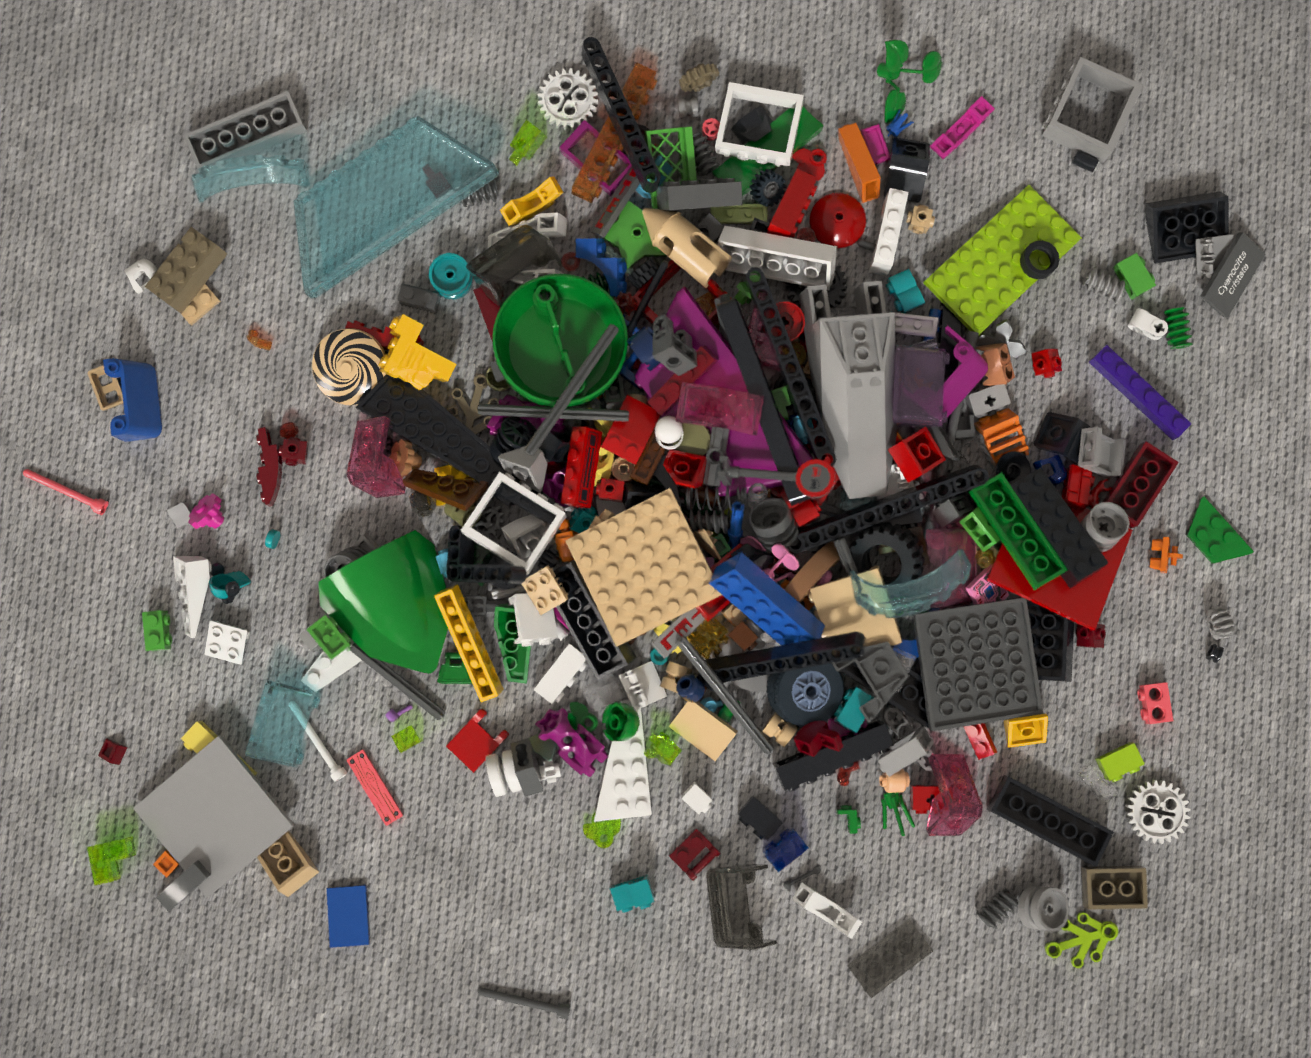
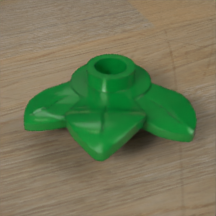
M579 702L570 703L571 713L568 714V721L571 727L576 731L577 725L581 724L589 732H593L598 726L597 717L589 713L584 704ZM586 719H590L592 721L591 726L585 725ZM584 734L579 735L582 739H584Z

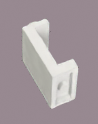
M527 593L515 594L508 598L509 606H514L518 631V638L515 639V644L531 646L533 643L539 642L540 645L551 644L552 640L558 638L554 609L540 615Z

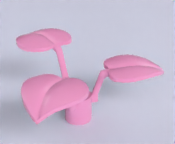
M752 536L740 539L742 546L747 543L757 549L766 551L761 543ZM775 544L772 547V553L779 561L771 569L766 568L762 571L775 582L787 577L790 582L796 574L788 572L774 579L775 574L773 571L781 563L794 571L798 569L799 563L783 545Z

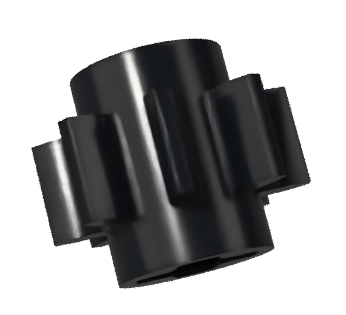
M551 547L548 550L545 549L538 559V566L543 569L549 565L550 568L554 569L560 559L556 556L558 552Z

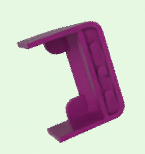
M948 325L945 328V333L958 343L954 348V356L961 364L935 393L928 387H921L912 394L899 382L896 384V388L937 422L945 421L988 371L986 360Z

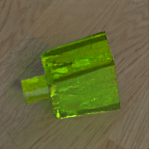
M526 120L510 143L514 151L508 159L515 165H518L523 157L529 161L546 140L547 136Z

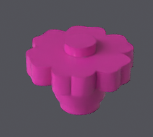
M214 493L210 496L206 495L192 509L188 523L195 529H198L200 526L203 528L205 525L214 529L218 528L224 521V516L219 510L222 500Z

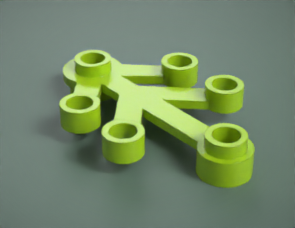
M1079 912L1076 917L1077 921L1081 924H1088L1097 930L1089 933L1067 920V927H1062L1061 929L1068 930L1078 935V937L1060 943L1050 941L1045 945V953L1051 958H1058L1063 950L1081 945L1076 956H1073L1071 959L1072 966L1081 968L1084 965V958L1092 941L1099 939L1096 949L1092 950L1089 954L1091 960L1099 962L1102 960V953L1108 941H1112L1118 936V927L1115 923L1111 921L1100 923L1090 918L1087 913ZM1086 915V920L1080 921V916ZM1107 927L1111 928L1110 934H1105ZM1050 946L1056 947L1055 952L1051 953L1049 951ZM1095 952L1099 953L1098 959H1093ZM1077 958L1081 961L1079 965L1074 964V960Z

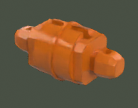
M567 518L564 519L558 529L561 532L555 534L556 550H558L562 562L574 560L565 540L579 534L569 528L570 523Z

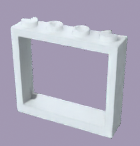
M729 82L715 144L716 153L723 154L724 157L735 156L740 160H756V162L766 164L767 162L774 163L778 167L780 165L790 166L804 95ZM732 98L795 109L786 153L723 142Z
M499 472L461 529V532L511 565L524 567L527 575H529L566 518V513L563 512L565 509L556 503L554 505L547 502L548 498L540 493L534 494L531 492L532 488L524 483L518 484L514 481L515 478L508 473L504 475ZM502 482L556 515L527 562L472 529V526Z

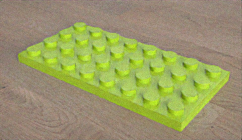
M1028 185L923 283L969 331L977 332L980 335L1038 280L1026 275L1020 264L1021 254L1031 243L1042 240L1051 243L1057 249L1060 259L1082 237ZM1034 250L1030 253V262L1036 269L1045 270L1050 266V259L1043 251Z

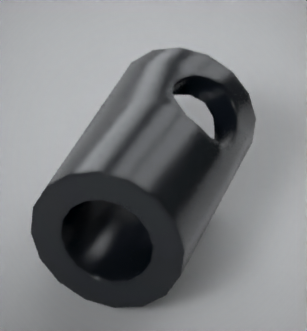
M1078 150L1072 164L1093 173L1099 160Z

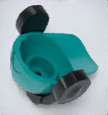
M214 563L211 566L210 573L213 577L209 579L210 590L215 597L221 599L225 604L232 603L235 596L238 595L240 588L251 583L248 576L241 571L224 574V566L221 563Z

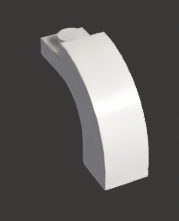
M801 883L792 898L793 901L804 909L819 916L851 939L862 923L852 913L804 883Z

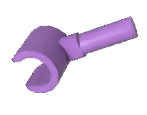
M410 704L397 713L391 709L385 716L390 722H394L402 714L413 709Z

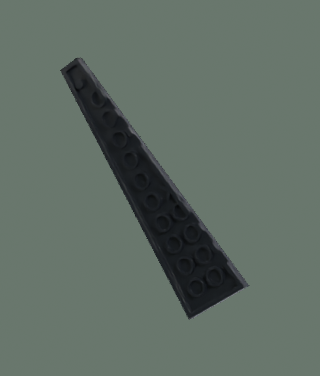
M386 374L356 406L358 411L478 483L485 481L488 482V487H490L499 472L504 475L507 473L502 465L492 457L489 445L423 389L418 390L399 377L393 378ZM512 472L510 475H512L515 478V482L520 484V479L517 478ZM503 482L495 492L548 525H551L556 517L550 511ZM531 490V492H533V493L536 494V495H537L538 493H540V492ZM541 491L540 494L548 498L547 502H549L552 505L556 503L543 491Z

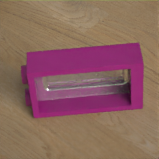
M585 120L559 147L561 154L610 196L616 191L632 166L626 155Z

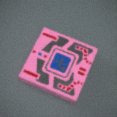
M989 564L966 587L974 605L1003 601L1009 596L1006 589L986 580L993 564Z

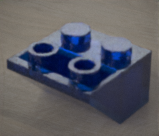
M789 828L785 829L779 834L780 839L776 842L772 840L764 846L765 851H763V854L778 873L809 849L794 828L791 830Z

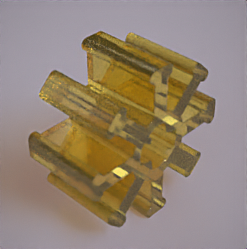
M716 618L714 621L711 619L708 622L705 619L703 626L700 624L696 628L697 631L692 632L687 637L698 653L705 659L711 658L712 650L717 655L720 654L722 649L718 644H727L729 640L725 633H728L727 629Z

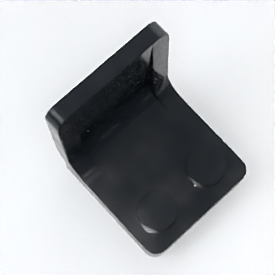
M896 137L892 139L891 159L884 188V197H886L889 189L893 188L909 192L907 201L916 203L921 201L930 162L929 143Z
M1048 412L1036 436L1034 446L1040 450L1066 456L1078 465L1081 431L1084 428H1091V426L1076 417Z

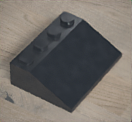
M1220 191L1145 203L1146 224L1154 264L1196 257L1195 239L1229 235L1228 196Z
M1027 602L1038 680L1072 682L1074 622L1033 602Z

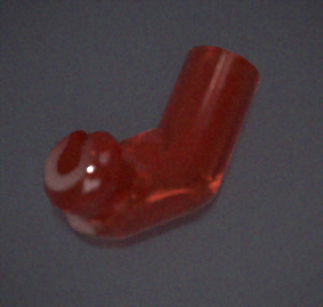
M857 761L853 762L854 765L850 768H839L837 781L841 786H847L850 773L860 769Z

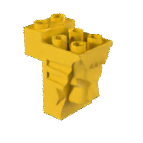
M402 314L394 317L389 325V328H391L390 334L396 337L392 338L387 348L390 350L387 355H383L379 362L381 368L379 371L393 378L399 377L418 390L427 387L433 379L447 382L456 363L415 343L424 325Z

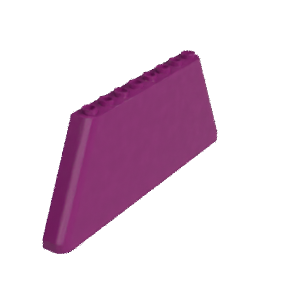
M683 287L677 292L666 313V316L673 321V333L675 334L681 329L685 330L692 336V348L697 351L701 346L706 345L719 360L682 395L680 400L666 415L660 417L673 416L679 419L681 424L688 421H698L709 429L710 434H712L713 425L730 428L726 453L733 466H740V468L778 471L732 348L688 289ZM641 362L635 374L636 379L634 381L640 389L643 388L645 390L648 401L675 374L662 363L652 371H649L647 367L650 365ZM780 413L799 467L809 460H814V457ZM714 451L712 457L714 460L719 461L721 454L718 451ZM732 478V485L728 486L729 497L736 496L737 487H739L741 495L742 487H746L747 493L780 487L783 484L781 480ZM722 482L718 486V492L721 497L726 496L727 488Z

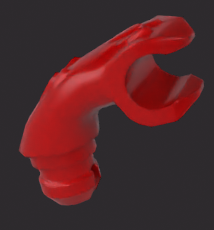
M1108 479L1099 481L1091 490L1090 494L1093 496L1092 502L1089 505L1091 509L1099 504L1098 495L1100 492H1107L1112 489V486L1109 488L1104 486V482L1108 481Z

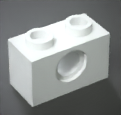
M695 781L681 795V798L698 814L701 812L705 814L712 806V798Z

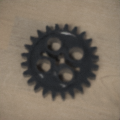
M841 266L835 267V276L832 281L834 285L830 287V290H827L829 307L833 310L836 309V304H841V299L845 298V293L843 292L847 290V286H844L847 283V279H842L845 276V272L839 273ZM786 282L788 286H786L785 290L789 292L787 297L793 298L791 303H798V307L801 309L799 294L804 289H800L799 284Z

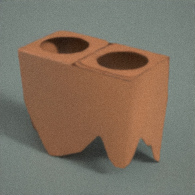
M1006 343L976 347V349L984 351L981 356L988 363V371L985 375L988 379L983 382L984 386L1007 384L1015 378Z

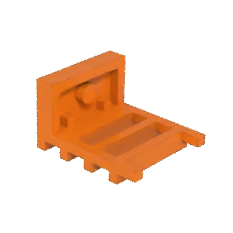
M1009 408L997 411L996 414L991 416H984L974 423L976 431L983 435L994 469H996L997 462L1001 456L1007 452L1016 451L1021 453L1024 451L1025 456L1029 455V448L1026 445L1025 436L1021 430L1022 426L1019 423V417ZM1017 431V436L991 447V442ZM1021 442L1020 446L994 457L993 453Z

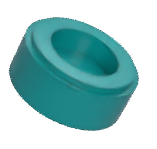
M271 529L265 539L267 548L275 549L277 547L280 531Z
M653 648L650 658L654 664L663 665L668 661L669 655L663 658Z

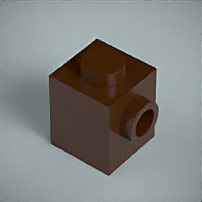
M743 621L728 634L744 652L747 649L751 651L758 644L756 640L759 637Z

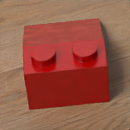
M626 395L619 410L629 411V421H613L601 444V448L636 465L660 414L654 408Z

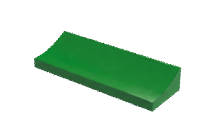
M802 107L793 153L800 150L818 135L824 126L804 107ZM789 108L771 123L772 131L756 142L749 141L744 146L786 153L795 109ZM731 156L715 169L712 174L716 179L735 178V182H741L743 197L751 190L750 185L754 184L751 181L752 179L756 180V174L761 175L760 171L763 170L765 172V169L774 171L778 166L774 163L767 162L766 164L756 162V160H740L735 156Z
M1003 473L996 475L984 485L976 487L969 492L1034 591L1067 571V568Z

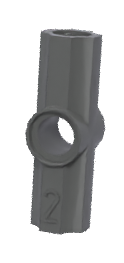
M713 425L709 451L706 454L707 463L704 484L711 486L721 485V480L717 474L718 471H722L723 465L720 460H714L712 454L714 451H718L721 456H727L726 450L730 428Z

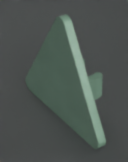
M539 733L530 737L534 752L544 759L552 761L557 745L556 742L551 739L546 741L537 737Z

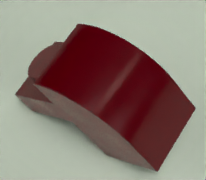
M825 721L808 723L794 737L798 751L815 757L823 746L838 752L843 747L839 733L835 730H829L828 724Z

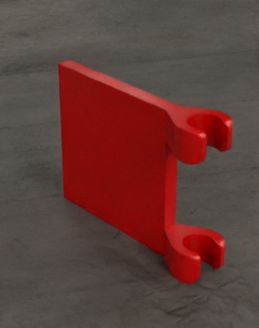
M480 709L446 745L473 773L483 764L486 756L491 755L509 736V733L503 730L494 739L479 724L487 715L484 709Z

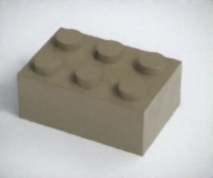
M1142 866L1081 867L1083 907L1087 909L1148 908L1146 868Z

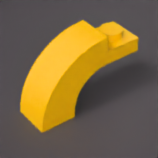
M554 176L549 177L529 194L518 199H512L500 209V212L508 226L516 225L548 209L555 203V199L564 192Z

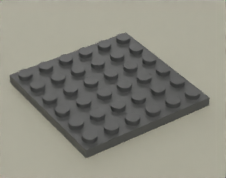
M1016 598L913 614L929 731L933 732L1043 714L1027 599Z

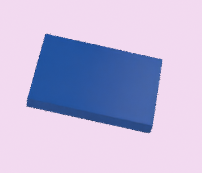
M356 885L326 888L330 948L369 945L367 886Z

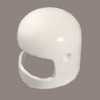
M140 259L126 268L124 272L129 278L133 289L140 294L146 288L145 285L147 283L140 287L135 280L144 272L151 279L158 269L150 260Z
M665 416L659 419L655 426L656 441L664 449L671 450L679 447L684 436L683 426L679 419L673 416ZM681 437V440L674 446H665L660 442L674 443Z

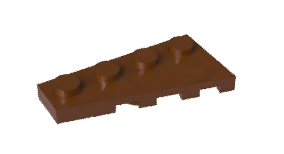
M413 469L403 479L404 486L464 511H467L489 488L488 482L485 481L475 483L472 479L464 478V480L455 479L452 475L438 476L436 472Z

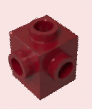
M296 437L284 439L283 445L279 446V456H282V461L286 462V465L297 466V464L306 465L307 441H300Z
M1077 623V646L1104 648L1105 625L1097 624L1096 629L1092 631Z

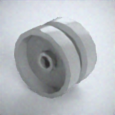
M1031 886L1026 888L1019 898L1018 915L1021 922L1029 929L1049 932L1059 931L1068 920V900L1065 894L1055 887Z

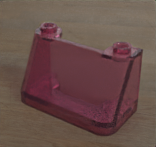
M964 527L926 529L927 544L931 548L942 549L943 588H935L928 593V608L971 604L972 600L966 587L977 577L976 542Z

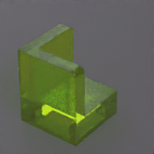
M412 725L391 736L400 753L423 742Z

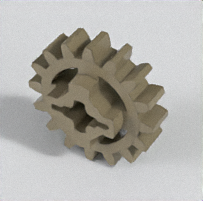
M708 63L705 66L704 64H698L696 67L688 69L686 75L681 76L682 78L679 79L682 91L687 92L689 90L691 92L694 90V92H698L705 87H709L712 85V81L716 80V77L719 76L718 68L714 63L711 65Z

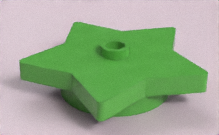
M630 201L623 208L618 221L612 225L605 238H602L619 249L621 258H625L627 270L644 257H668L652 245L642 214L643 210ZM639 231L641 232V234L639 236H635L634 232Z

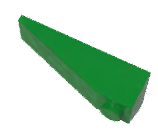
M509 603L496 605L494 628L497 633L508 682L527 684L531 646L515 644V639L518 638L514 606H509Z

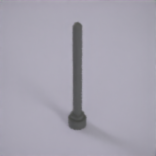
M485 988L478 990L480 996L557 1013L556 1015L560 1016L561 1019L568 1020L571 1008L569 1003L563 1002V1004L555 1005Z

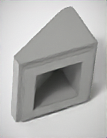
M181 502L166 510L177 528L188 524L191 510L186 502Z

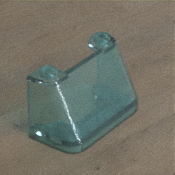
M275 680L267 681L247 745L246 756L295 768L301 765L304 754L300 748L310 713L319 706V692Z

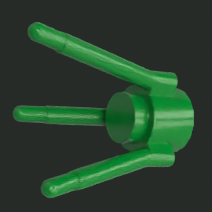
M899 793L883 794L884 799H881L883 829L887 828L888 806L889 809H894L901 836H905L898 810L900 805L911 827L914 828L915 824L903 801L902 795H899Z

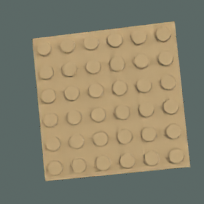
M671 488L565 540L616 647L722 595L709 584L713 573Z

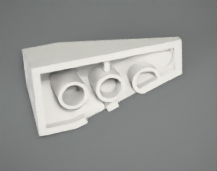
M569 505L563 507L567 512L566 518L568 520L571 519V513L577 507ZM531 514L516 519L501 529L511 551L527 562L550 525ZM555 535L549 542L550 545L555 543Z
M173 556L175 579L181 585L178 596L181 603L185 606L181 610L185 635L195 638L210 579L211 563L202 556Z

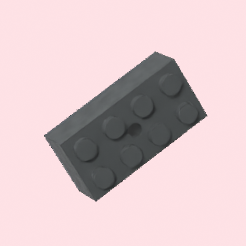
M735 178L701 179L699 183L698 180L681 181V185L680 181L662 182L663 186H658L657 206L660 210L742 205L741 182H735Z

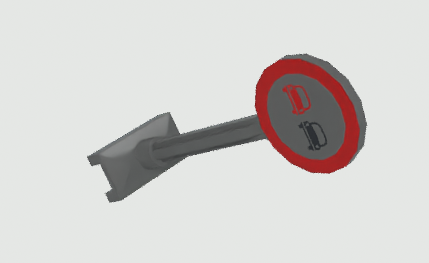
M720 456L719 459L724 468L722 471H718L717 475L724 486H731L732 478L739 477L795 481L799 491L805 496L821 498L827 495L835 484V473L831 465L819 459L803 463L796 473L740 468V466H733L728 456Z

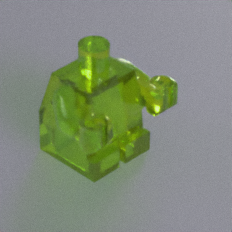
M660 732L658 736L655 734L650 735L648 740L652 744L649 747L650 749H646L647 752H644V755L648 759L656 757L662 764L671 765L682 750L674 742L670 741V736L664 732Z

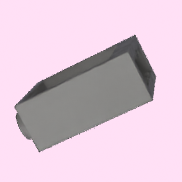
M924 726L918 728L894 743V746L890 747V751L880 756L878 759L879 768L890 777L926 755L934 740Z

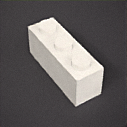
M569 644L534 688V691L551 704L555 701L559 703L565 695L563 690L566 686L570 688L577 679L574 677L578 671L583 672L588 665L583 653Z

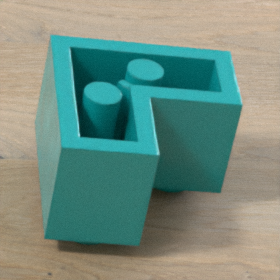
M858 687L845 690L843 693V702L834 714L836 717L834 722L852 733H857L865 719L859 707L874 699V697Z
M648 875L610 886L616 910H622V913L633 910V906L635 908L640 907V909L651 907V903L655 899Z

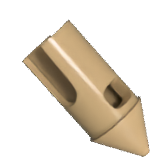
M651 208L643 209L642 214L652 245L661 250L701 285L707 288L708 281L713 273L719 277L724 273L731 262L732 256L683 217L681 212Z

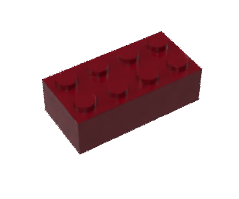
M1147 441L1141 443L1123 469V475L1118 477L1103 502H1111L1120 506L1128 516L1129 527H1138L1179 462Z

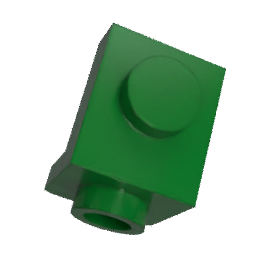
M840 805V809H836V814H847L848 833L858 834V829H861V819L857 817V810L852 808V805Z

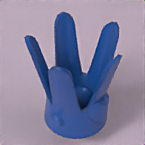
M899 109L893 121L886 127L889 132L887 137L890 134L897 137L902 130L914 123L911 121L902 125L908 117L907 113L901 116V114L899 115Z

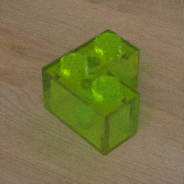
M133 836L87 847L94 886L121 879L118 860L136 855Z

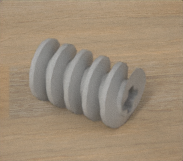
M1094 267L1086 275L1081 288L1087 284V291L1095 288V295L1101 291V298L1108 294V301L1115 298L1114 304H1117L1124 292L1125 281L1118 283L1117 277L1111 280L1110 274L1104 277V271H1100L1097 274L1098 269Z

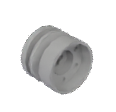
M1102 502L1094 506L1081 521V525L1101 552L1112 549L1127 533L1129 519L1124 509L1117 504Z

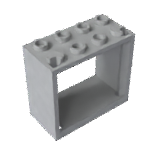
M1080 57L1077 62L1073 61L1064 77L1065 80L1049 109L1050 113L1041 127L1044 130L1041 136L1076 152L1079 150L1104 163L1113 153L1143 84ZM1077 77L1125 97L1105 142L1057 122Z

